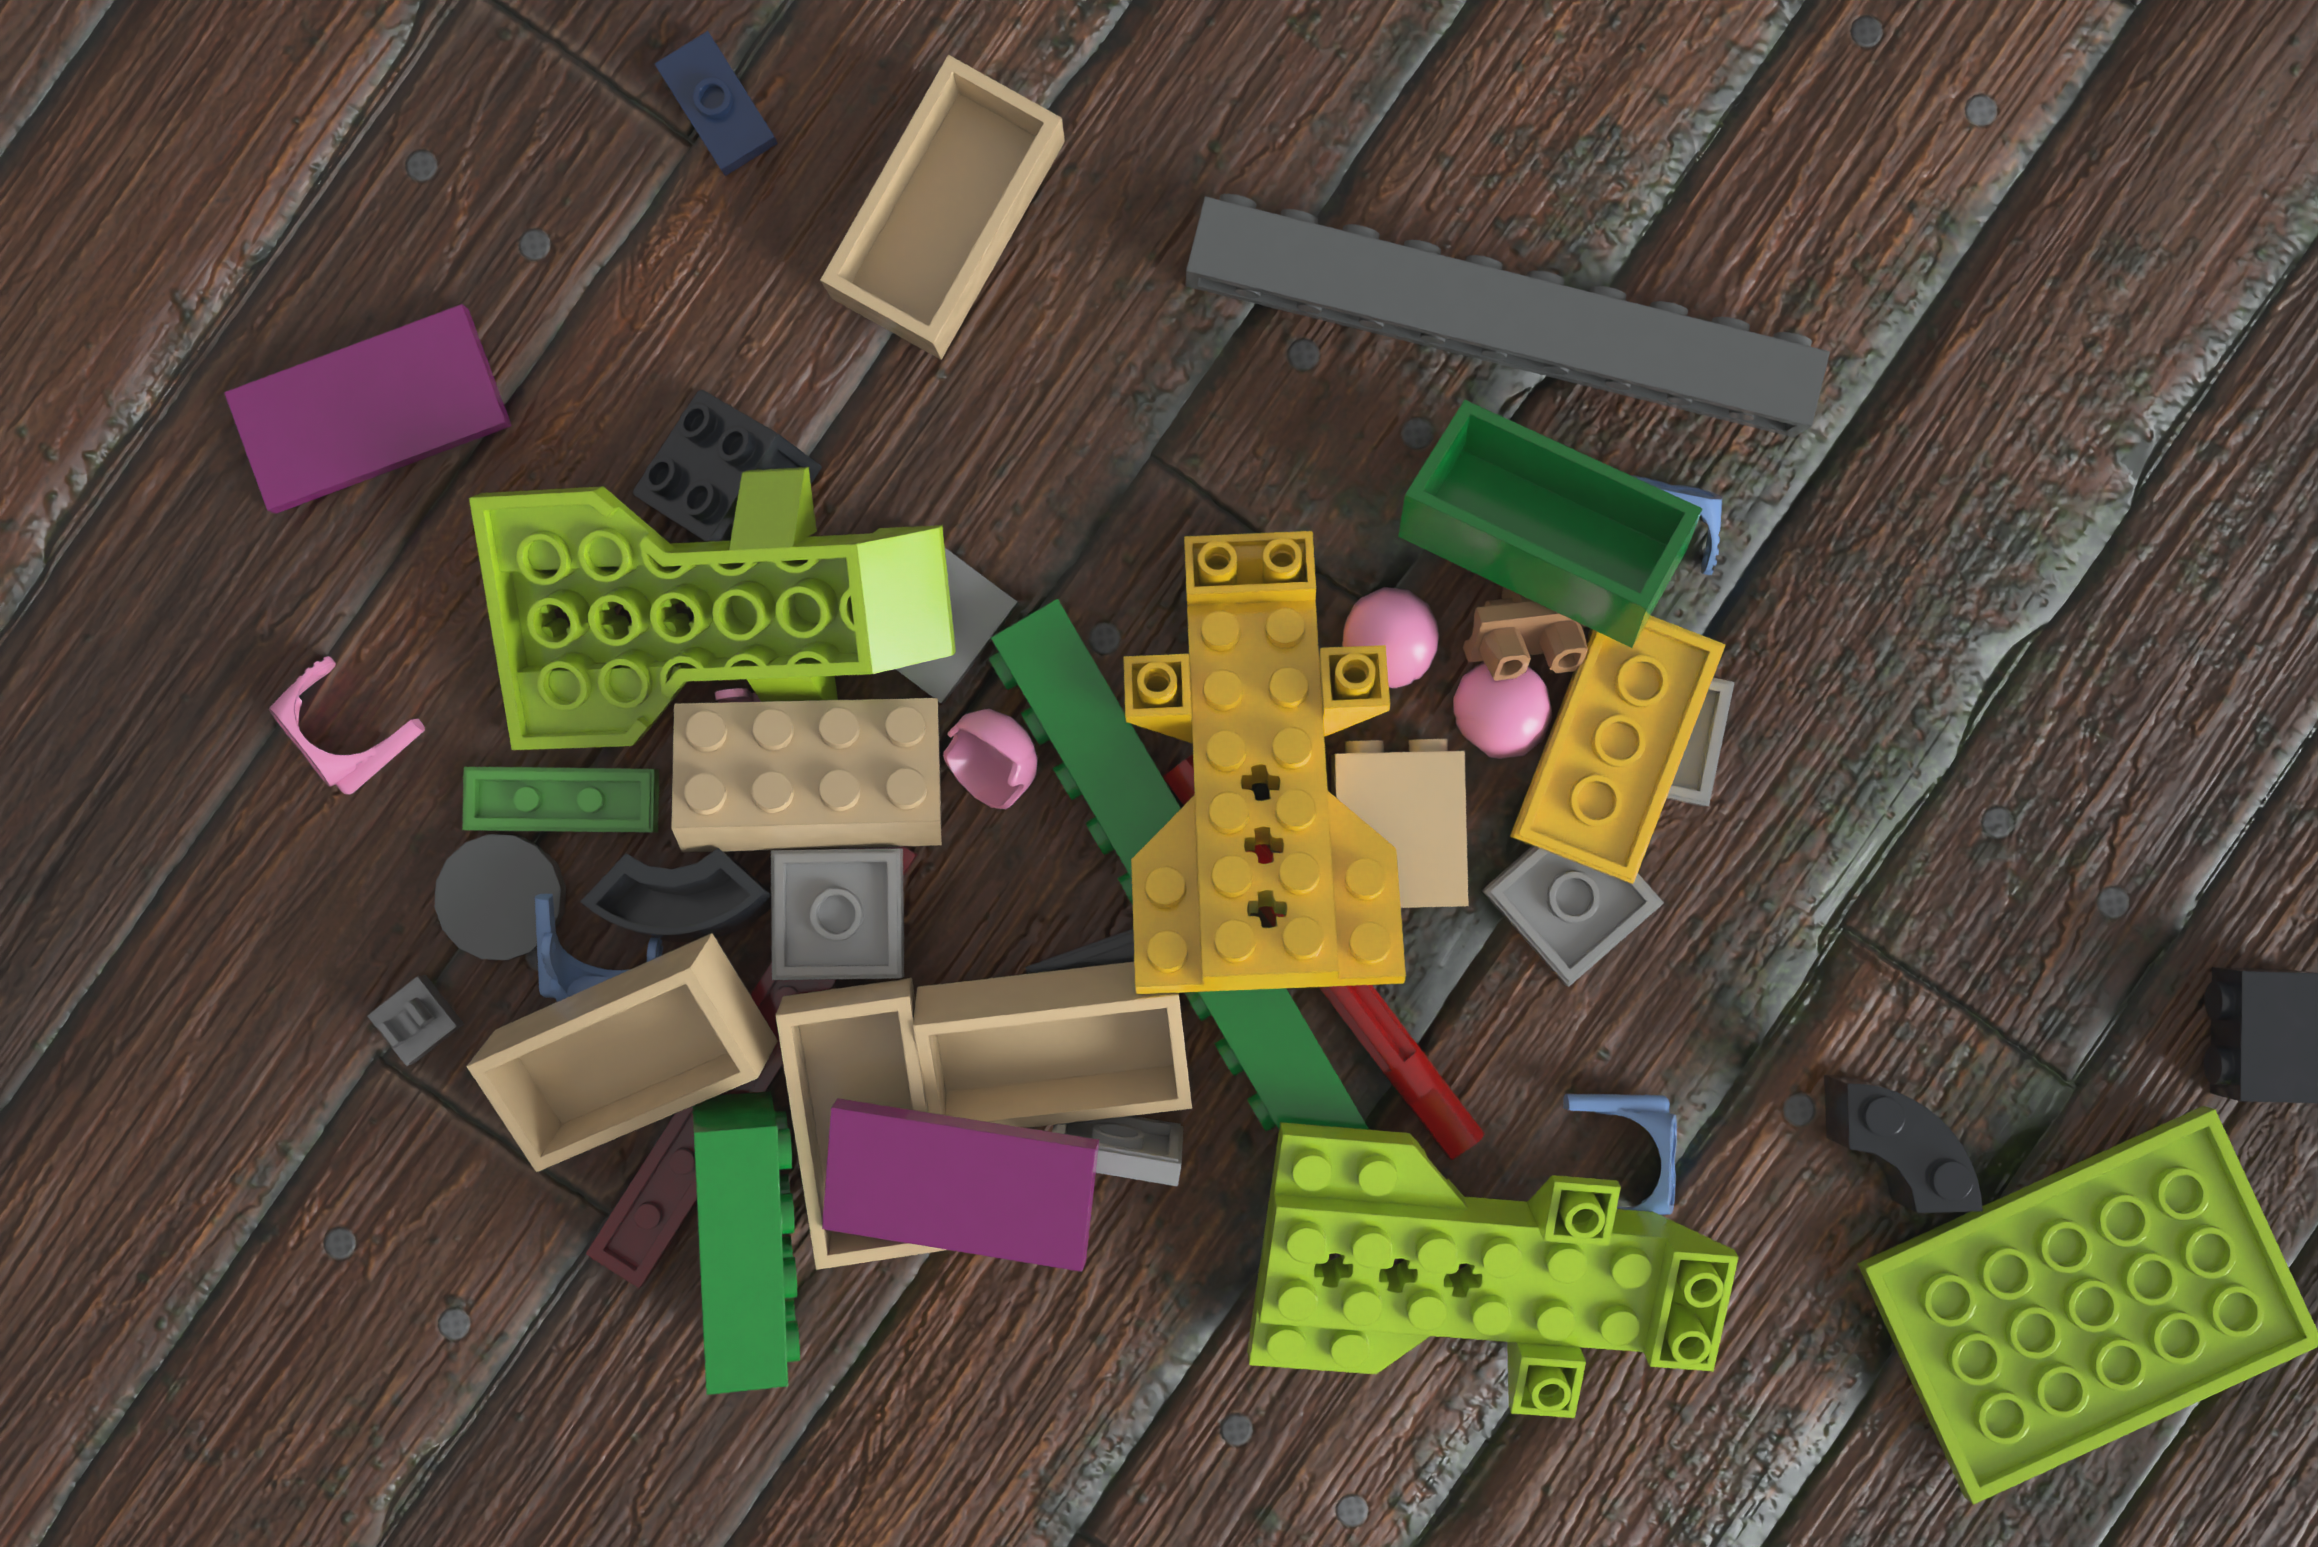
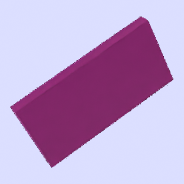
M463 304L224 392L267 511L276 514L512 426L470 311Z
M837 1098L831 1107L822 1229L1082 1272L1087 1257L1099 1139Z

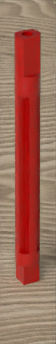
M1193 754L1163 776V779L1183 805L1195 795ZM1266 844L1255 845V851H1247L1256 853L1258 863L1267 864L1272 862L1273 853ZM1271 906L1259 907L1273 927H1276V917H1284L1283 914L1275 913ZM1373 985L1319 987L1449 1160L1458 1157L1484 1137V1131Z

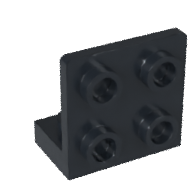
M699 390L680 416L679 421L652 462L647 466L645 473L634 488L633 494L706 542L730 541L742 472L747 470L809 467L810 482L812 483L822 466L775 431L708 392Z

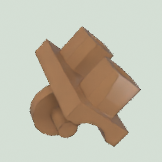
M1503 587L1502 599L1486 601L1485 607L1476 608L1472 636L1469 640H1465L1463 645L1468 663L1484 661L1495 681L1515 679L1521 674L1526 673L1531 660L1530 655L1544 654L1549 669L1555 673L1577 671L1583 663L1588 648L1583 632L1584 625Z

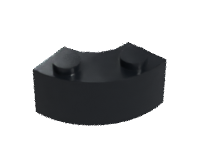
M717 848L698 863L676 869L651 867L625 853L580 902L605 920L640 935L660 938V940L670 942H693L713 933L715 938L725 936L754 922L771 908V892L733 857Z
M1824 1075L1826 1138L1846 1148L1864 1151L1872 1155L1886 1175L1891 1200L1916 1213L1983 1211L1979 1183L1971 1160L1958 1138L1938 1116L1914 1099L1877 1084L1853 1077Z

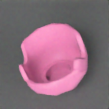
M1383 587L1361 597L1354 604L1345 622L1342 647L1386 645L1389 687L1398 688L1411 684L1413 680L1420 679L1430 667L1438 648L1439 633L1437 621L1429 605L1411 591Z
M1482 661L1462 677L1453 699L1456 724L1460 732L1468 741L1492 758L1501 759L1524 756L1544 740L1552 720L1548 688L1541 677L1530 667L1527 668L1526 673L1521 674L1515 679L1495 681L1486 664Z
M984 709L965 714L948 731V736L950 738L954 737L943 753L945 763L957 781L974 798L991 808L1006 810L1018 800L1033 782L1037 772V755L1034 744L1028 732L1013 718L991 709Z

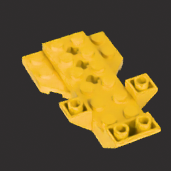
M1313 531L1185 536L1189 654L1124 656L1126 722L1193 743L1195 795L1131 859L1136 994L1403 984L1406 972L1396 848L1328 791L1324 742L1325 736L1390 710L1386 645L1320 648L1319 655ZM1265 783L1268 789H1272L1269 790V800H1255L1254 792L1249 790L1252 789V784ZM1269 844L1271 850L1279 851L1280 853H1273L1271 863L1261 864L1258 863L1256 853L1247 851H1255V845ZM1271 906L1275 913L1283 914L1284 917H1276V927L1263 928L1261 927L1259 917L1249 915L1251 913H1258L1259 907Z

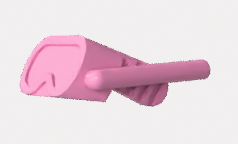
M327 656L323 658V661L313 663L314 666L312 668L308 667L304 671L305 673L299 676L296 682L291 684L269 707V711L321 779L329 787L336 785L341 792L350 795L423 733L425 727L419 719H411L389 738L373 748L353 755L327 753L311 744L303 736L299 728V712L302 705L299 695L335 667V661L332 657Z

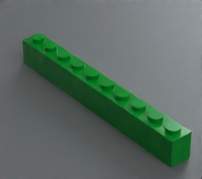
M1056 599L991 637L999 652L990 656L989 660L1007 690L1017 685L1022 690L1031 706L1021 712L1022 717L1039 745L1051 740L1063 762L1053 767L1071 800L1083 795L1095 817L1085 822L1104 856L1113 850L1118 854L1128 871L1119 876L1118 880L1133 904L1131 859L1181 808L1131 723L1126 722L1123 709L1059 600ZM1286 988L1184 992L1199 1019L1203 1021L1212 1015L1223 1033L1224 1038L1214 1044L1232 1075L1236 1076L1245 1071L1257 1093L1247 1098L1266 1132L1276 1126L1279 1129L1280 1122L1369 1130Z

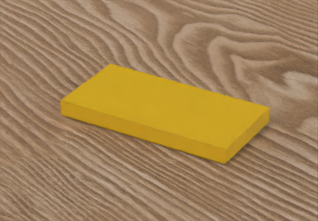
M1651 615L1633 648L1590 629L1586 639L1588 651L1582 665L1572 675L1510 835L1514 839L1630 884H1634L1725 648L1723 643Z

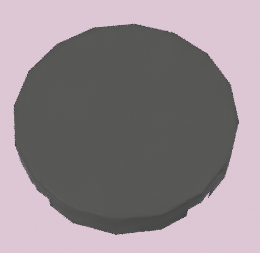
M488 834L465 842L446 860L436 880L434 907L442 930L459 949L480 959L510 960L537 950L535 896L538 894H553L555 927L559 926L565 913L567 887L559 864L548 852H544L540 846L532 843L533 841L520 835Z

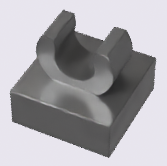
M426 975L414 978L367 1016L406 1066L416 1063L464 1025Z

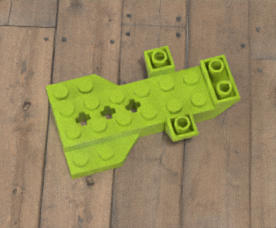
M809 467L747 470L742 472L730 541L669 543L604 486L480 493L469 498L512 750L633 746L645 736L688 681L747 679L761 702L838 700L835 676L876 674L952 656L956 653L942 525L879 528L870 534L811 536L817 530ZM683 601L686 607L691 608L694 619L689 621L687 614L677 613L675 604ZM621 604L625 610H628L632 619L630 624L627 617L616 615L615 606ZM560 607L567 614L570 626L566 619L556 618V608Z
M1280 1122L1247 1349L1249 1365L1377 1374L1430 1336L1507 1342L1508 1395L1511 1414L1575 1418L1586 1360L1580 1347L1644 1352L1650 1367L1714 1371L1739 1256L1734 1249L1655 1212L1617 1209L1621 1189L1617 1180L1552 1175L1528 1202L1464 1197L1449 1178L1446 1180L1428 1159L1425 1150L1410 1133ZM1329 1254H1340L1338 1258L1328 1261ZM1395 1259H1405L1401 1263L1393 1265ZM1459 1264H1468L1464 1268L1459 1269Z

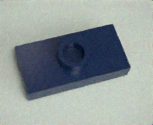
M708 31L655 63L658 71L725 176L778 144L773 133Z

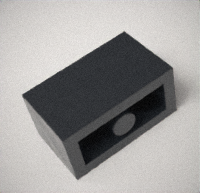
M2212 967V982L2209 983L2205 992V1008L2208 1016L2211 1018V1046L2205 1052L2204 1072L2207 1080L2210 1082V1094L2247 1102L2318 1103V973L2291 969Z

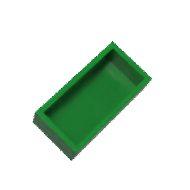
M1464 400L1405 494L1398 537L1633 648L1686 553L1703 508Z
M771 1091L717 1095L693 1106L706 1395L787 1387V1362L800 1361L798 1321L795 1320L794 1298L797 1297L795 1257H793L791 1236L782 1237V1234L795 1232L793 1195L790 1193L789 1174H779L781 1169H792L790 1128H787L786 1111H774Z

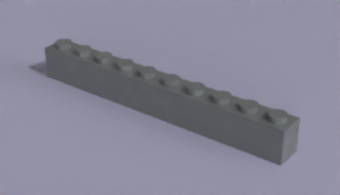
M1221 194L1219 200L1206 196L1204 198L1186 270V287L1790 437H1795L1812 427L1830 351L1811 347L1812 340L1806 336L1789 332H1778L1773 337L1750 332V325L1748 323L1730 317H1714L1709 322L1687 316L1688 309L1675 303L1656 301L1652 302L1649 307L1626 301L1627 295L1624 292L1610 287L1592 286L1588 291L1564 286V278L1550 272L1529 271L1527 276L1504 271L1502 270L1503 264L1485 256L1469 255L1465 261L1440 255L1441 249L1429 242L1406 240L1404 245L1379 240L1380 234L1368 227L1347 224L1343 226L1342 230L1319 225L1317 224V217L1300 210L1284 209L1278 215L1256 209L1257 204L1254 201L1240 195Z

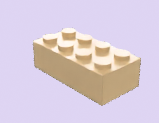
M948 55L820 279L830 297L942 360L1065 142L1062 118Z
M938 698L674 704L672 831L681 852H713L717 848L722 851L942 845Z
M713 933L496 1029L467 1065V1068L534 1170L538 1172L757 1079L778 1040Z
M1134 962L917 987L913 1029L928 1113L1030 1128L1192 1109L1179 993L1136 994Z
M912 978L783 996L776 1013L816 1270L946 1250L822 1229L831 1107L837 1098L928 1112L913 1029L915 996Z

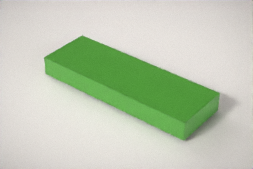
M464 767L462 830L658 832L659 769Z

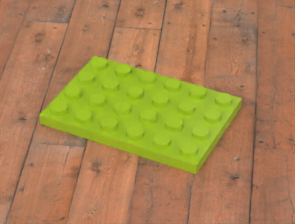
M2206 1106L2199 1107L1982 1206L1983 1211H1971L1857 1263L1963 1496L1973 1505L2318 1347V1330L2215 1109Z

